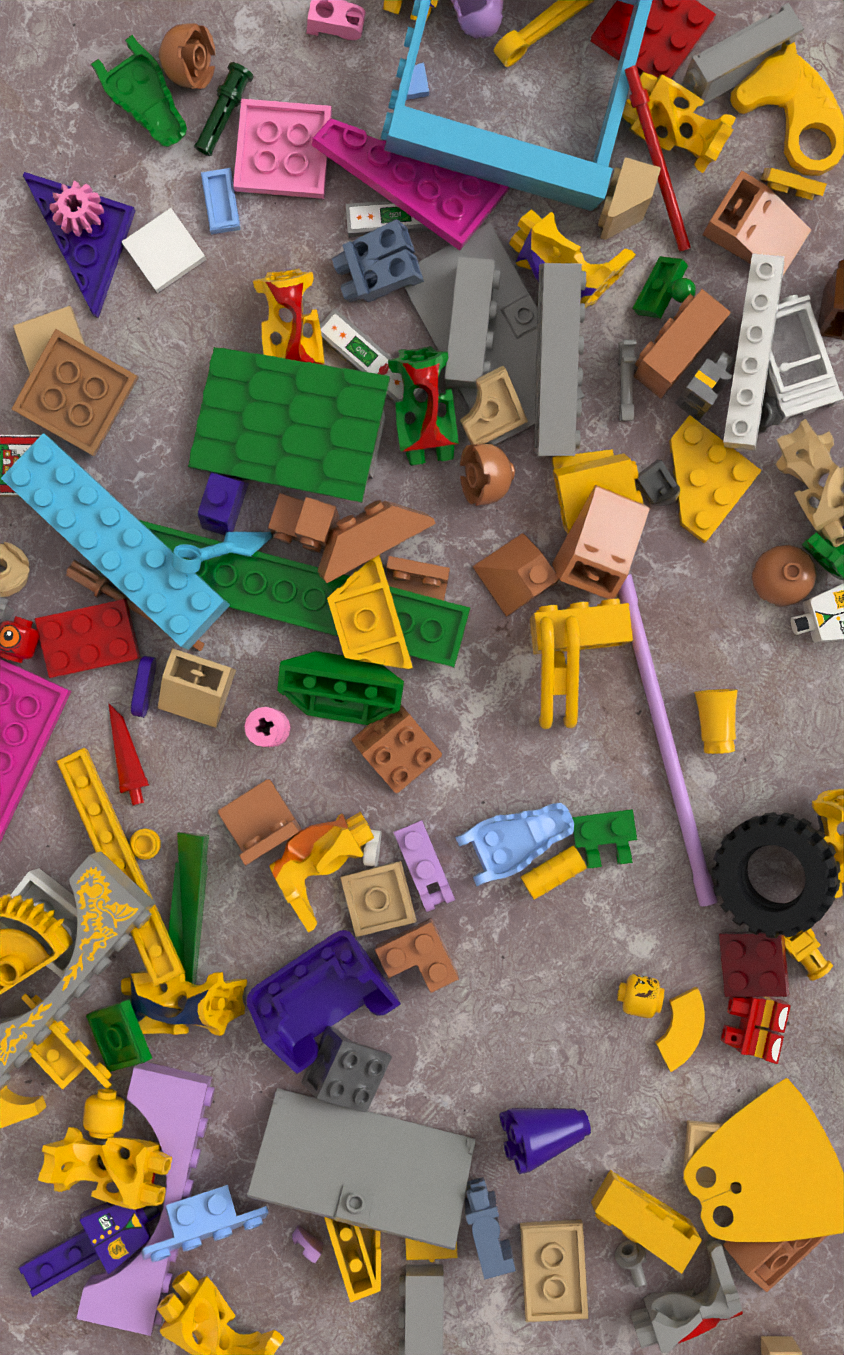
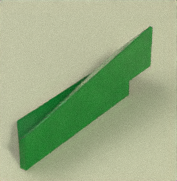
M178 832L179 862L175 863L168 934L184 968L185 980L196 984L208 870L206 862L209 835Z

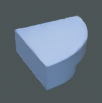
M424 62L414 66L406 100L429 96Z

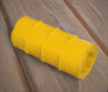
M573 845L559 852L551 859L546 860L536 868H532L531 871L520 878L533 900L558 885H562L563 882L575 877V875L587 869V866Z

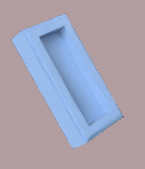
M231 168L201 172L211 234L241 230Z

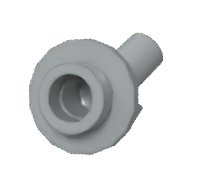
M631 1240L622 1242L615 1251L617 1264L621 1268L630 1269L635 1287L646 1285L647 1282L641 1265L647 1262L645 1248Z

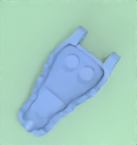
M554 803L537 810H527L515 814L497 815L488 818L455 838L459 846L466 845L469 842L472 843L484 870L473 876L476 886H479L489 881L509 877L523 870L534 858L550 848L552 844L571 835L574 831V821L565 805Z

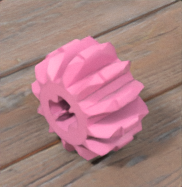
M73 181L72 187L69 189L66 185L62 184L61 189L63 192L61 194L53 193V198L56 202L49 204L50 210L54 213L53 221L56 225H61V229L67 234L73 230L74 234L80 237L82 229L92 234L91 225H101L98 215L104 213L102 205L99 204L101 202L98 193L92 192L93 190L88 184L80 187L78 182Z

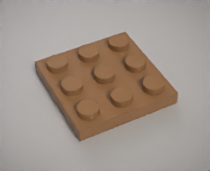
M55 329L11 409L95 456L139 377Z

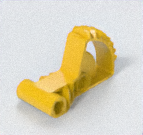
M10 894L0 897V917L11 918L33 928L47 941L54 952L49 955L40 942L24 931L11 928L0 929V995L57 959L73 944L71 936L62 926L64 918L56 920L53 917L54 910L44 911V903L34 906L33 898L23 901L21 895L14 896L13 898Z

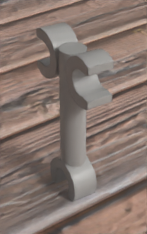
M623 339L622 342L618 343L620 351L618 365H621L619 421L634 420L633 363H636L634 355L636 339Z

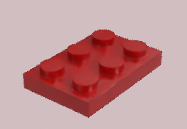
M127 598L35 618L49 678L141 658Z

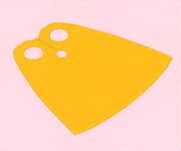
M788 1078L768 1089L726 1121L696 1151L685 1167L684 1180L689 1192L701 1202L702 1211L700 1217L706 1231L714 1238L733 1242H783L844 1233V1172L818 1118L805 1098ZM706 1166L714 1170L716 1182L712 1187L704 1188L696 1181V1173L701 1167ZM733 1182L741 1184L742 1190L740 1193L735 1194L731 1191L730 1186ZM718 1206H727L733 1212V1222L728 1227H720L714 1222L713 1212Z

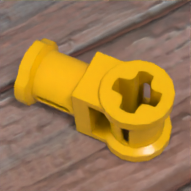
M811 928L805 932L800 931L792 937L786 938L784 936L786 952L794 960L802 963L808 972L807 977L810 981L823 977L831 970L833 964L830 960L826 961L817 949L821 945L815 938Z

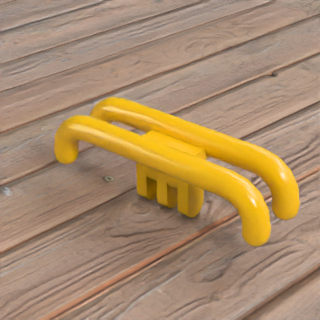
M569 616L566 619V664L564 653L562 651H554L553 621L549 617H543L540 621L542 650L541 715L539 717V724L543 729L551 728L553 722V695H566V711L563 721L564 725L571 729L577 725L579 623L575 616Z

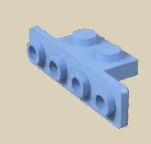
M228 1185L168 1204L165 1208L173 1238L143 1248V1260L151 1258L152 1262H157L171 1256L170 1251L180 1247L183 1248V1251H189L201 1246V1240L213 1237L214 1241L227 1238L233 1234V1229L244 1226L245 1230L256 1228L263 1224L262 1219H265L268 1215L267 1206L236 1216Z

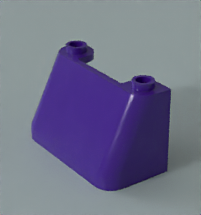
M346 930L333 933L254 986L247 995L246 1000L247 1007L262 1042L296 1074L310 1066L317 1058L319 1049L315 1037L324 1032L327 1026H333L364 1004L372 1014L377 1016L385 1015L401 1005L396 993L351 932Z

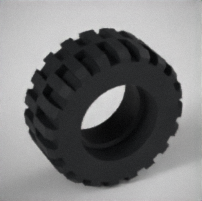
M776 812L765 813L741 823L721 841L722 846L716 850L713 858L716 861V866L712 868L711 878L716 879L717 882L713 889L715 896L721 895L724 901L720 905L723 911L726 913L730 910L735 916L732 921L739 927L744 923L749 926L748 932L755 935L764 932L766 933V938H777L779 935H784L786 938L792 937L800 931L805 932L812 928L832 906L841 881L838 879V873L841 871L840 863L835 861L834 854L836 851L833 845L827 844L824 839L826 835L820 829L816 831L810 826L812 822L804 818L801 820L796 819L794 814L789 813L777 815ZM768 845L780 846L798 858L804 869L806 881L801 894L797 898L787 903H777L764 898L754 889L748 876V861L759 848Z

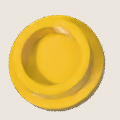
M145 828L136 831L132 835L129 845L134 856L146 860L158 854L161 848V839L154 830Z

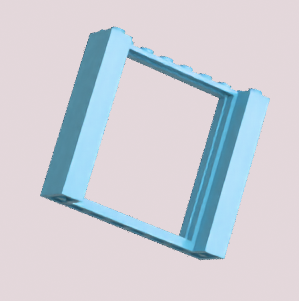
M415 0L411 14L417 16L415 27L408 26L404 46L409 48L407 59L400 58L396 74L397 78L402 79L399 91L392 90L388 106L394 112H387L381 134V139L386 141L384 150L593 211L605 199L613 168L608 166L629 91V84L624 70L636 65L653 0H618L634 5L593 162L406 107L405 102L431 0Z

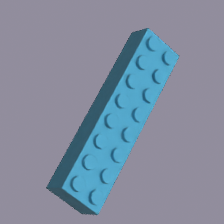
M43 433L1 477L10 488L180 647L189 650L230 606L198 574H187L175 570L172 566L173 551L46 434Z

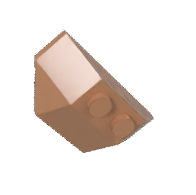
M381 500L374 501L364 508L365 511L355 517L354 515L346 516L337 522V527L331 529L318 573L326 583H329L436 524L434 518L425 512L386 500L383 502Z

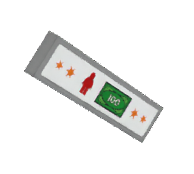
M391 201L346 204L348 237L363 236L396 219L407 226L408 232L431 231Z
M334 309L320 324L322 340L358 371L390 376L386 396L394 403L396 400L402 399L403 382L401 374L392 373L388 366V360L392 358L339 311ZM421 388L414 390L416 400L425 390Z

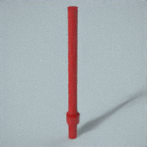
M634 65L624 70L631 91V95H629L632 108L637 110L654 166L661 168L657 180L679 252L691 248L649 110L648 103L650 98L647 89L643 90L637 66Z

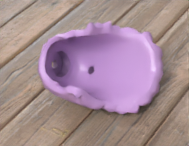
M451 0L461 30L466 35L475 39H485L493 36L498 31L503 18L504 0Z

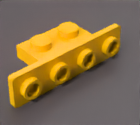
M25 993L21 997L32 1010L43 1002L37 994L31 998ZM54 1021L49 1027L52 1031L50 1035L40 1045L34 1044L29 1050L32 1054L31 1057L62 1090L85 1068L106 1089L113 1085L108 1080L112 1076L110 1071L101 1062L96 1066L87 1057L91 1051L79 1039L74 1043L66 1035L70 1029L62 1021L58 1023Z

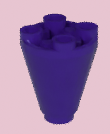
M511 1108L499 1114L501 1126L506 1131L508 1141L504 1142V1151L508 1161L514 1160L519 1174L531 1172L581 1142L585 1136L591 1134L590 1122L584 1110L577 1111L575 1108Z

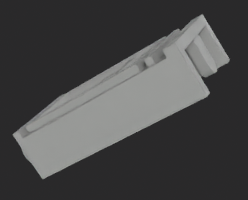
M789 2L781 7L778 14L772 12L769 18L765 16L699 53L698 56L696 54L692 56L681 86L705 101L702 106H698L695 110L732 91L765 58L780 50L783 42L787 45L795 42V36L803 32L804 27Z

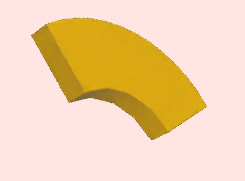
M697 987L669 1000L672 1011L670 1025L665 1034L655 1041L670 1072L680 1067L690 1058L702 1037L705 1011L702 996Z

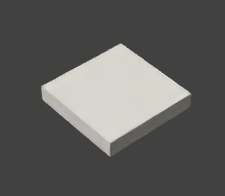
M172 208L122 241L126 250L157 293L207 260Z

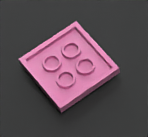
M241 99L233 183L234 191L324 199L328 157L312 146V139L325 123L332 118V107L327 105Z

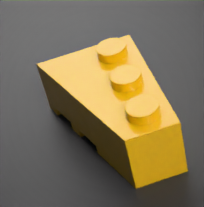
M612 1170L608 1172L591 1201L597 1219L608 1226L613 1224L628 1239L639 1243L681 1274L702 1241L689 1218Z
M324 1217L350 1303L381 1291V1231L362 1228Z

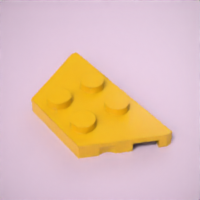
M380 555L370 559L357 572L355 571L340 588H337L327 598L344 658L408 670L413 669Z

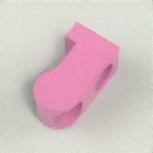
M311 0L306 34L318 36L319 32L336 35L346 40H358L362 36L366 12L359 5L345 0Z

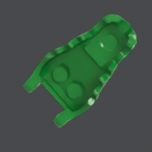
M132 34L125 39L127 47L133 53L129 58L109 72H107L104 64L99 59L90 65L110 99L145 127L161 146L169 147L178 143L186 135L187 126L175 107L161 67Z

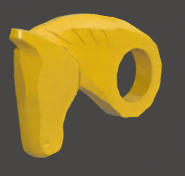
M783 42L780 50L765 58L731 92V105L741 114L751 112L767 104L779 105L778 108L783 107L785 109L784 154L790 166L801 174L820 176L832 170L843 156L844 117L832 91L819 73L797 54L795 42L790 45ZM810 128L825 132L831 142L830 155L821 160H813L805 156L799 146L800 133Z

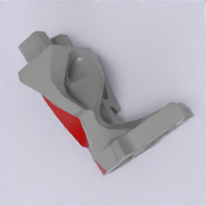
M717 1238L710 1239L705 1243L712 1265L709 1285L705 1291L697 1295L695 1289L681 1292H653L643 1298L645 1308L630 1312L641 1349L658 1344L661 1353H669L678 1343L690 1340L715 1328L720 1321L743 1315L740 1298L734 1285L723 1247Z

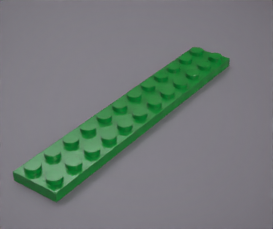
M139 520L172 551H174L176 546L182 544L193 545L200 549L222 543L221 541ZM256 551L249 557L229 553L201 561L199 571L195 572L230 604L228 608L338 637L327 598L350 577L349 575L343 574L326 583L318 573L319 567ZM389 586L409 656L455 668L470 607Z

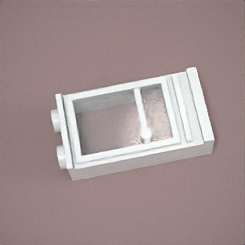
M791 295L782 299L780 304H778L766 389L769 397H774L777 400L778 412L783 416L782 423L791 416L800 413L807 415L825 405H829L830 408L834 407L844 399L842 391L840 392L822 340L809 301V295L798 298V295Z

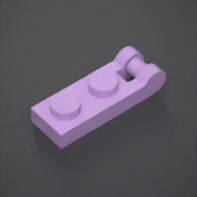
M420 820L394 831L393 833L426 912L435 909V905L444 901L447 904L455 901L423 821ZM438 882L441 890L429 894L427 885Z

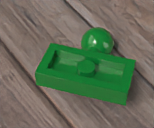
M659 256L632 309L640 316L661 319L672 297L675 301L683 303L690 294L695 296L696 287L693 281L688 278H682L688 268V264L680 258Z

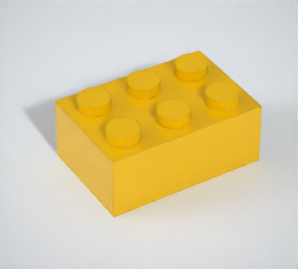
M620 599L602 600L595 607H589V602L572 603L565 610H558L557 605L541 606L530 618L533 655L541 654L540 621L543 617H549L553 621L554 651H567L566 619L569 616H575L578 619L580 650L624 646L633 641L629 603L620 604Z

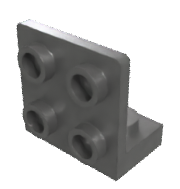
M327 1026L318 1044V1056L308 1066L301 1083L316 1099L367 1112L392 1056L387 1052L352 1042L338 1029Z

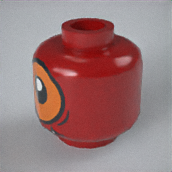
M15 616L14 621L5 620L0 624V657L18 663H23L24 659L28 660L33 657L39 641L38 631L32 628L33 621Z

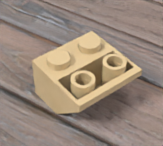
M626 157L622 168L615 167L598 222V226L603 228L600 236L601 239L606 240L643 220L654 193L660 167Z
M172 648L162 676L158 709L217 728L236 670Z

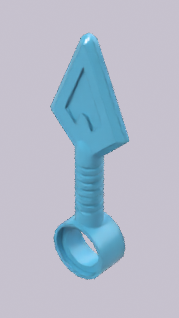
M226 532L224 542L199 549L188 544L178 545L173 551L172 566L179 572L191 574L199 571L201 561L221 555L235 553L249 557L273 537V534L271 532Z

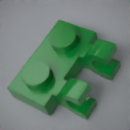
M633 809L572 817L574 821L573 837L575 848L584 847L587 868L602 867L598 845L615 843L617 864L633 863L628 841L637 840Z

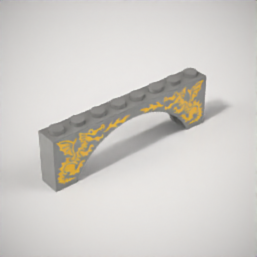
M101 851L89 855L69 878L77 908V936L72 958L61 981L52 993L33 1010L12 1017L0 1018V1090L12 1079L9 1073L14 1067L19 1069L31 1057L32 1054L29 1050L34 1044L40 1045L52 1032L49 1029L50 1025L54 1021L60 1022L71 1010L69 1003L75 997L79 999L91 987L88 981L93 975L99 976L111 964L112 961L109 959L111 954L115 950L120 952L130 942L132 938L129 936V933L135 926L139 929L152 915L149 910L156 902Z

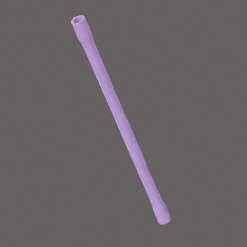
M629 574L617 594L620 604L629 603L633 637L632 645L693 873V883L699 905L708 906L717 903L718 900L717 896H715L713 881L706 865L638 607L632 575Z

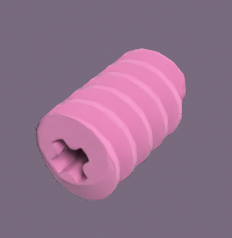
M261 707L252 711L246 718L244 726L248 739L255 745L262 747L279 746L286 741L290 733V723L286 715L277 709ZM266 721L274 724V727L270 728V733L263 732L262 728L266 727Z

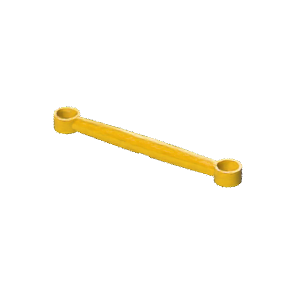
M594 0L556 1L519 32L513 30L503 36L494 47L493 52L505 67L512 66L522 58L529 46L594 2Z

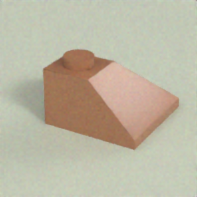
M524 533L473 566V569L506 617L559 581L557 574L545 556Z

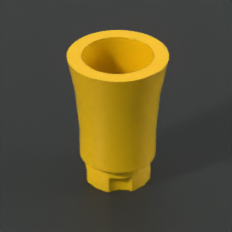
M738 689L695 691L694 694L701 725V739L704 741V753L722 754L734 752Z

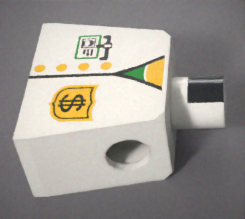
M844 583L804 601L803 609L805 614L791 617V627L795 635L810 632L814 643L843 641Z

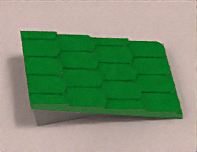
M214 347L188 467L362 503L368 477L373 478L385 426L386 417L383 409L390 376Z

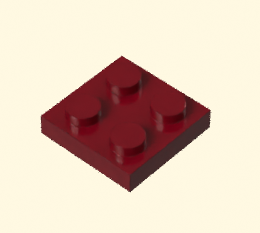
M722 932L719 934L725 997H787L790 995L784 935H779L777 938H766V933L760 932L758 935L750 932Z

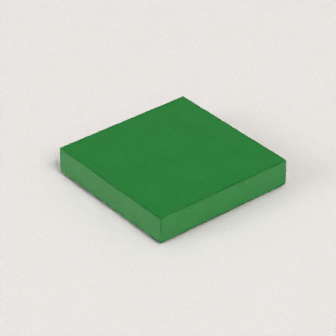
M129 999L86 1014L106 1068L110 1072L142 1064L152 1059Z

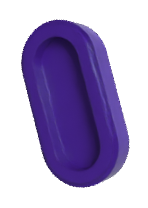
M143 656L140 659L131 701V714L133 716L145 718L148 712L156 672L155 657Z

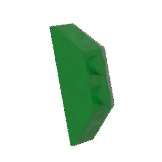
M315 651L280 662L277 691L283 696L285 695L297 708L308 716L369 725L391 713L394 714L400 711L404 681L383 665L345 659L344 655Z

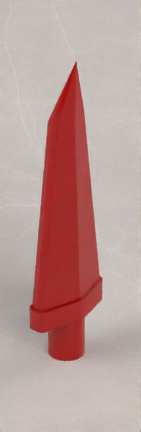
M109 704L120 793L129 792L132 806L143 804L144 799L141 788L149 786L148 780L145 777L124 717Z

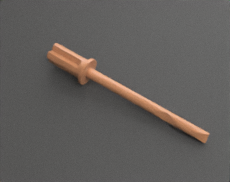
M74 560L71 566L68 567L66 576L93 591L95 597L98 598L102 593H105L116 601L127 598L129 609L156 624L126 595L109 586L110 580L106 576H101L77 560ZM197 640L192 647L201 651L205 644Z

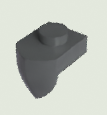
M662 460L653 462L638 474V479H634L652 505H671L675 503L680 495V487Z

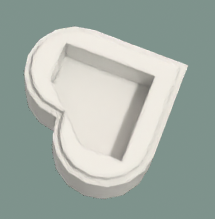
M371 830L374 839L365 843L363 864L376 867L379 860L381 831Z

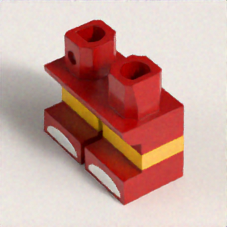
M729 997L727 1012L740 1016L741 1020L739 1028L724 1024L721 1041L734 1047L743 1055L759 1057L765 1061L778 1064L784 1038L779 1032L785 1033L791 1005L784 1000L770 997Z

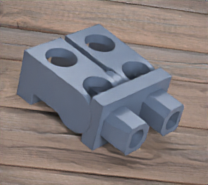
M397 219L357 238L353 242L349 241L343 244L344 251L332 258L337 274L341 276L349 272L352 274L353 280L341 285L343 297L349 302L361 299L372 302L378 297L385 296L409 284L414 286L424 282L417 257L413 254L415 251L408 228Z
M484 1177L468 1181V1198L464 1199L465 1215L468 1225L472 1224V1234L484 1280L516 1271L510 1240L501 1241L499 1212L495 1191L488 1192Z

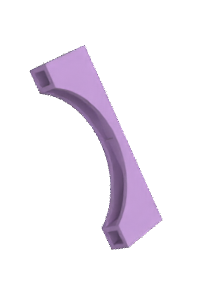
M148 1062L138 1064L133 1068L127 1100L136 1106L150 1123L159 1140L162 1152L173 1158L171 1168L168 1174H166L164 1207L155 1232L136 1254L123 1262L110 1274H107L105 1271L92 1275L83 1288L76 1319L151 1336L156 1324H162L163 1317L156 1308L162 1300L163 1293H169L173 1274L168 1273L170 1262L176 1261L179 1248L170 1251L171 1256L157 1262H152L151 1258L143 1260L142 1249L173 1238L165 1207L168 1204L191 1196L194 1180L189 1179L191 1168H197L201 1149H196L198 1137H204L208 1122L207 1118H203L205 1106H211L215 1091L214 1087H210L212 1077Z

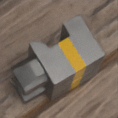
M722 350L713 361L707 358L675 404L700 421L718 398V394L733 377L728 372L736 360Z

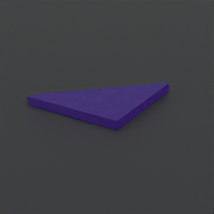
M24 172L23 177L92 315L99 318L124 246L122 241L127 238L136 210L132 206L100 196L101 202L99 204L104 209V213L98 215L101 225L92 224V234L88 233L85 229H82L80 237L76 236L73 230L67 234L63 232L61 225H56L53 221L54 213L50 210L49 205L56 202L53 198V193L61 194L63 192L61 189L62 184Z

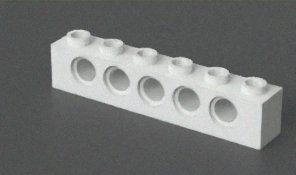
M752 254L724 433V447L756 451L784 271V256Z

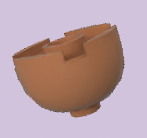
M196 23L179 24L172 27L165 34L159 49V59L167 77L175 84L189 89H202L210 83L215 66L209 67L211 62L210 55H215V45L208 28Z
M492 444L466 445L462 451L460 466H465L466 477L460 476V480L467 501L478 506L495 503L502 499L508 492L515 476L514 466L509 461L507 455L499 447Z
M791 545L775 546L761 554L752 572L753 586L759 597L779 607L791 606L805 599L814 588L817 577L816 567L810 555L801 548Z

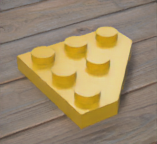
M689 415L669 440L673 459L674 480L680 487V495L678 497L680 525L701 542L705 543L762 470L734 448L724 447L722 439Z

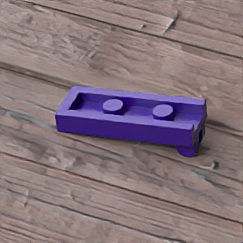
M83 1229L24 1262L18 1269L24 1275L31 1289L30 1293L34 1297L100 1258Z

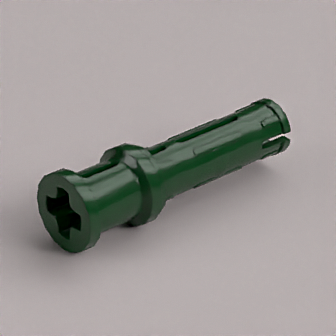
M230 62L227 67L229 70L223 85H219L216 90L218 99L197 143L194 145L196 150L206 156H212L213 150L234 107H238L241 104L242 93L247 83L251 82L254 78L251 71L235 62Z

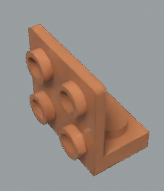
M389 556L386 578L388 585L391 587L444 601L450 568Z
M402 705L399 712L391 713L383 719L369 724L351 739L363 757L395 793H399L442 757L440 750Z
M270 779L263 781L218 810V814L243 852L239 856L245 866L302 830Z

